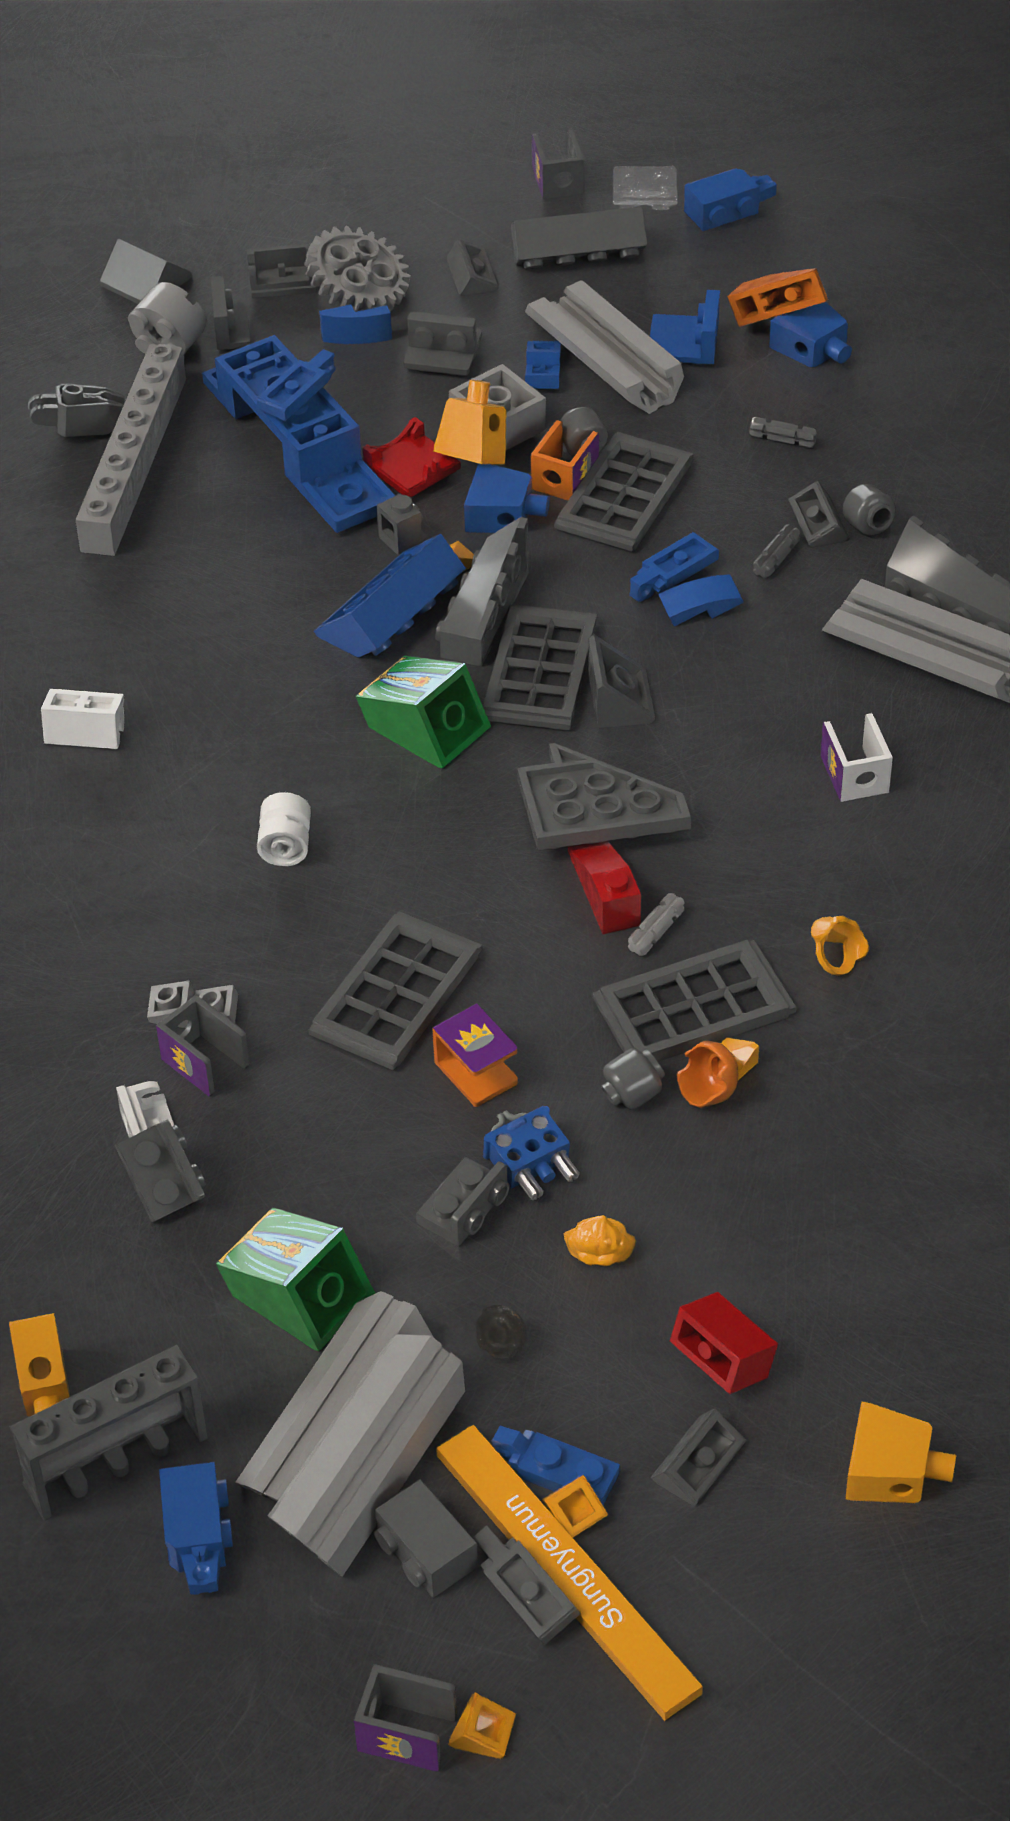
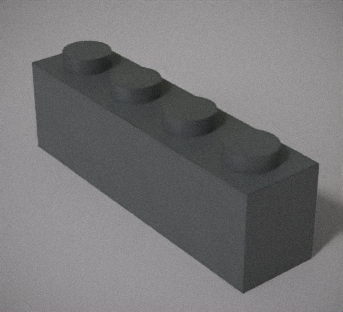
M642 206L515 220L511 225L515 265L524 264V269L543 267V262L555 260L556 265H569L575 263V258L588 257V262L603 261L607 259V255L620 253V258H631L639 256V251H643L647 246Z
M914 515L909 518L887 564L885 588L1010 634V583L998 574L991 577L983 571L979 565L980 561L969 554L964 558L948 547L950 541L939 533L935 536L931 535L921 528L924 522Z
M520 517L488 536L481 551L476 550L474 553L472 568L469 574L464 573L460 583V591L457 597L453 596L448 606V615L445 621H439L436 629L435 639L437 642H440V658L480 667L483 666L508 616L510 606L514 604L529 573L528 518Z

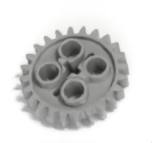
M345 226L343 232L337 227H333L331 234L323 230L321 237L315 236L313 243L310 244L304 266L308 267L306 276L313 277L311 286H321L318 293L320 296L329 294L330 304L336 301L341 302V306L351 304L355 312L359 311V308L367 310L385 305L388 306L390 311L393 310L394 305H399L405 296L411 275L407 274L409 265L402 263L404 256L400 254L394 255L395 245L386 247L384 245L386 238L374 239L373 231L367 236L363 235L360 227H358L356 233H353L348 226Z

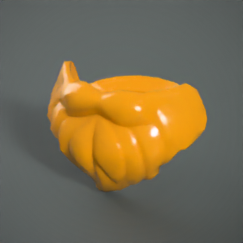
M845 916L822 917L814 921L811 927V935L816 943L818 961L823 969L831 975L841 976L849 973L854 967L855 961L863 959L869 952L868 941L860 930L859 924ZM825 942L843 943L844 960L840 967H834L827 961L823 947Z
M604 1215L584 1219L578 1222L574 1229L563 1233L569 1253L587 1265L610 1266L616 1262H623L630 1257L636 1244L635 1237L627 1233L626 1227L621 1222L607 1218Z

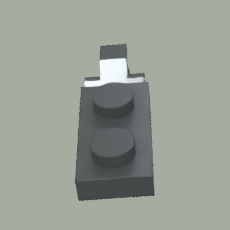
M488 1525L473 1537L489 1557L481 1564L484 1574L544 1645L580 1615L578 1609L520 1541L516 1542L512 1537L503 1544Z

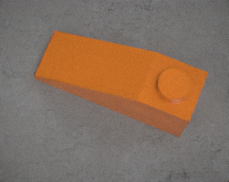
M816 268L770 274L739 285L727 296L739 327L828 300Z

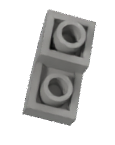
M190 981L151 986L147 1018L150 1023L158 1024L192 997L198 995L235 1023L238 993L233 985L195 991ZM188 1020L181 1022L178 1027L186 1028Z

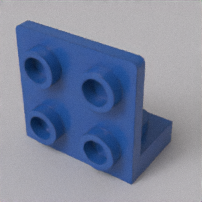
M707 290L705 303H699L698 316L654 314L650 337L679 362L714 364L719 326L720 290Z

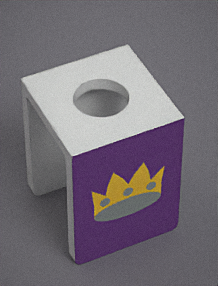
M872 713L865 715L863 750L867 758L847 761L830 721L823 722L821 758L840 802L889 793L893 757ZM874 772L875 777L866 784L856 783L857 777L862 773Z

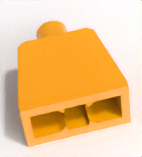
M470 380L467 398H449L446 401L433 452L479 464H505L506 409L504 406L488 403L490 382Z
M54 1313L9 1322L21 1395L26 1414L30 1417L70 1397L62 1346Z
M861 1401L845 1499L851 1501L917 1503L921 1501L924 1478L952 1482L956 1455L929 1450L932 1426L928 1422Z

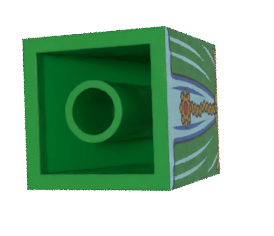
M403 656L355 696L369 728L438 768H444L491 727L465 663Z
M272 1208L216 1263L234 1298L316 1351H320L332 1339L357 1302L375 1294L343 1228L276 1208Z

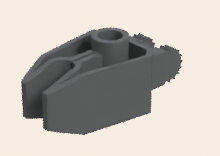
M62 383L56 386V394H34L33 397L31 396L28 402L31 412L29 413L30 419L36 425L56 426L57 434L64 437L109 434L114 430L125 404V397L106 387Z

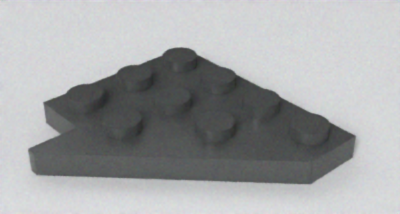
M549 744L551 763L517 768L518 783L537 850L558 849L565 846L586 843L594 844L601 841L636 838L644 835L673 833L675 831L691 829V815L683 793L559 744Z

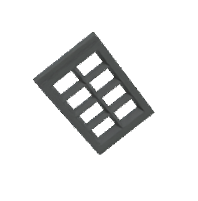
M614 433L557 516L555 529L625 550H635L691 466L694 453L624 433ZM619 451L643 458L637 467L614 461ZM649 460L673 466L668 475L643 469ZM607 469L630 476L625 485L601 479ZM637 478L661 485L655 494L631 487ZM594 487L618 494L613 503L588 497ZM625 496L649 503L643 512L619 506ZM581 506L606 512L600 522L576 515ZM612 515L637 521L631 531L606 524Z
M512 604L483 703L488 720L570 730L589 659V638L595 634L598 614ZM519 626L546 627L544 639L517 636ZM554 628L581 631L578 643L551 640ZM514 646L541 649L538 661L511 658ZM548 650L575 653L573 665L545 662ZM508 668L535 671L533 682L505 680ZM542 672L570 675L567 687L540 684ZM502 690L529 693L527 704L499 702ZM536 695L564 697L562 708L553 709L534 706Z
M399 911L392 916L314 1018L313 1024L308 1029L309 1035L394 1070L396 1067H399L476 962L479 953L482 951V944ZM398 935L424 944V947L414 960L388 950ZM431 948L458 958L447 974L421 964ZM381 958L407 968L396 984L370 973ZM414 971L440 981L430 997L403 987ZM363 981L389 991L378 1008L352 997ZM396 995L423 1005L412 1021L385 1011ZM345 1005L372 1015L360 1032L334 1021ZM378 1019L405 1029L394 1046L367 1035Z
M744 940L601 987L599 991L592 993L594 1002L622 1051L625 1052L630 1048H636L642 1052L647 1049L657 1061L687 1052L700 1042L707 1040L717 1042L786 1019L790 1014L796 1013L795 1004L755 940ZM741 960L751 979L728 986L717 968ZM709 971L719 989L696 997L685 979ZM677 982L687 1000L663 1007L653 989ZM757 987L768 1006L744 1013L734 994ZM644 992L654 1011L630 1018L620 1000ZM725 998L735 1017L712 1024L701 1005ZM693 1009L703 1027L679 1035L669 1016ZM660 1019L670 1038L646 1046L636 1027Z

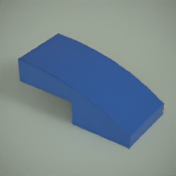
M351 304L319 311L323 342L366 344L392 340L391 312L387 305L357 312L354 311Z
M559 341L527 342L525 382L535 389H559L561 343Z
M717 575L696 579L658 594L674 627L706 610L712 619L744 603L731 575Z

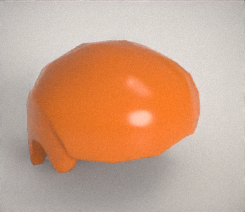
M708 1040L700 1042L693 1049L685 1052V1056L689 1058V1061L685 1068L678 1071L677 1081L681 1094L692 1106L704 1108L728 1100L734 1093L738 1083V1065L734 1055L721 1043Z

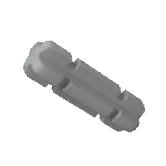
M669 893L661 900V905L656 906L639 925L640 929H636L628 938V948L631 952H635L639 956L647 954L653 947L652 943H656L674 923L673 920H676L684 911V900L682 897Z

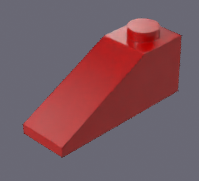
M601 841L594 844L586 843L568 846V853L602 934L638 927L641 924V892L629 865L608 841Z

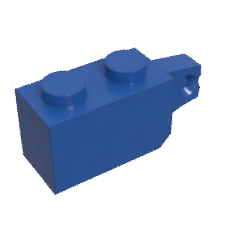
M741 169L722 172L685 184L684 212L702 231H706L757 214L759 203L776 195L777 184L768 175L750 177Z
M215 1462L159 1469L166 1547H168L169 1566L178 1572L185 1573L190 1595L216 1592L219 1588L220 1567L226 1566L224 1548L233 1547L230 1519L221 1518V1508L229 1507L226 1479L217 1480Z

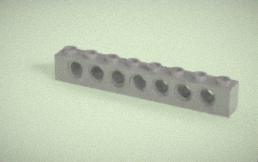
M165 344L149 345L76 517L80 552L115 556L186 381L183 347Z

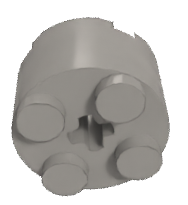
M161 282L152 288L128 315V321L134 336L137 338L135 345L141 352L146 354L150 344H165L183 347L184 356L200 337L207 326V319L198 302L192 305L185 298L189 293L174 284Z

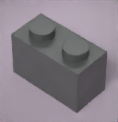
M418 1480L375 1509L377 1530L374 1531V1535L378 1544L388 1555L394 1553L402 1562L403 1570L410 1582L415 1587L422 1585L432 1598L478 1568L477 1543L421 1480Z

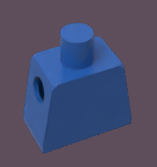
M827 302L785 313L771 320L769 347L806 366L816 367L830 358L842 364L849 359L852 353V347L847 344L848 323Z
M478 463L464 503L465 532L495 533L520 517L527 518L528 515L547 517L550 497L532 494V477L528 473L492 464Z

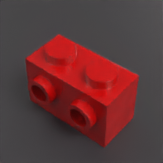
M719 1292L680 1306L670 1338V1342L729 1394L767 1379L778 1347V1343Z

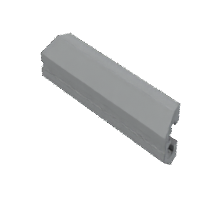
M581 280L567 286L564 290L567 296L561 297L558 304L555 301L550 302L543 297L527 305L526 314L630 403L650 414L658 410V407L667 406L674 402L684 378L681 362L584 281Z
M864 579L858 582L841 607L837 609L822 629V631L1010 703V634Z
M382 1291L357 1302L235 1483L262 1497L266 1495L278 1501L384 1346L397 1334L433 1336L417 1307L406 1301H398L392 1295Z
M397 1334L384 1346L268 1514L270 1519L287 1533L301 1541L309 1550L318 1555L321 1561L340 1576L344 1575L376 1527L375 1509L398 1494L465 1392L462 1361L452 1352L449 1353L441 1347L442 1344L431 1335Z

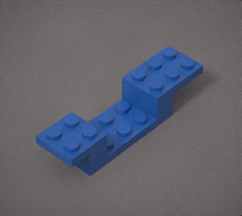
M275 335L216 357V367L202 372L205 386L235 419L255 412L282 442L285 476L336 533L377 517V504L395 495L362 460L360 426L324 387L286 421L258 409V396L298 361Z

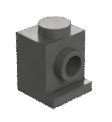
M398 494L377 504L379 538L398 556L402 552L428 540V536L421 531L422 513L417 505L412 504V499L409 496Z

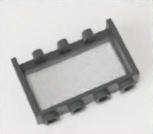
M178 1345L10 1426L24 1477L22 1484L43 1520L52 1517L45 1488L46 1484L61 1477L71 1495L81 1498L89 1490L87 1479L81 1471V1467L103 1457L112 1474L116 1477H123L128 1474L130 1467L128 1458L121 1447L144 1437L154 1455L159 1457L165 1456L170 1451V1443L162 1427L181 1417L185 1418L199 1442L208 1439L198 1377Z

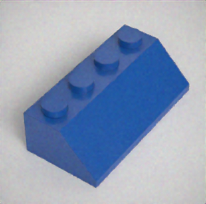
M438 534L402 552L313 632L318 638L357 658L370 652L376 656L392 644L389 638L394 633L399 635L414 624L412 617L416 613L421 615L437 603L434 597L438 593L443 595L458 584L456 577L466 567L442 534Z

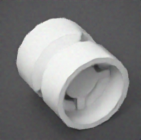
M276 793L263 801L260 810L257 850L258 854L266 862L277 866H292L305 859L308 853V831L310 829L311 810L310 805L304 798L293 793Z

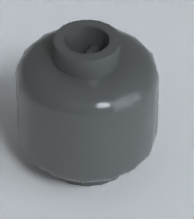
M587 407L573 408L562 417L563 445L573 457L593 431L599 433V452L604 448L607 443L608 432L594 410Z
M862 484L852 489L843 503L845 520L852 527L869 536L879 535L892 524L895 517L896 507L894 500L886 492L871 484Z
M630 1048L604 1066L603 1076L606 1083L601 1085V1088L614 1106L622 1103L626 1108L634 1110L661 1092L663 1087L661 1078L665 1076V1073L647 1049L641 1052L636 1048Z

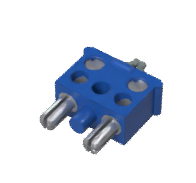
M541 1106L529 1113H518L515 1115L510 1114L506 1110L498 1114L499 1122L493 1126L491 1132L484 1136L483 1158L490 1159L494 1166L498 1161L506 1164L509 1187L512 1189L521 1185L531 1200H536L537 1197L540 1198L543 1195V1190L534 1177L539 1176L544 1183L552 1181L556 1176L552 1169L553 1167L557 1166L568 1182H572L573 1179L576 1180L579 1176V1171L569 1159L570 1142L549 1115L550 1109L547 1106ZM505 1118L511 1120V1122L505 1124Z

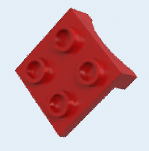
M416 417L410 419L400 435L390 443L381 446L366 444L362 447L363 461L372 471L399 493L410 498L461 469V461L457 458L433 452L435 442L425 436L424 423Z

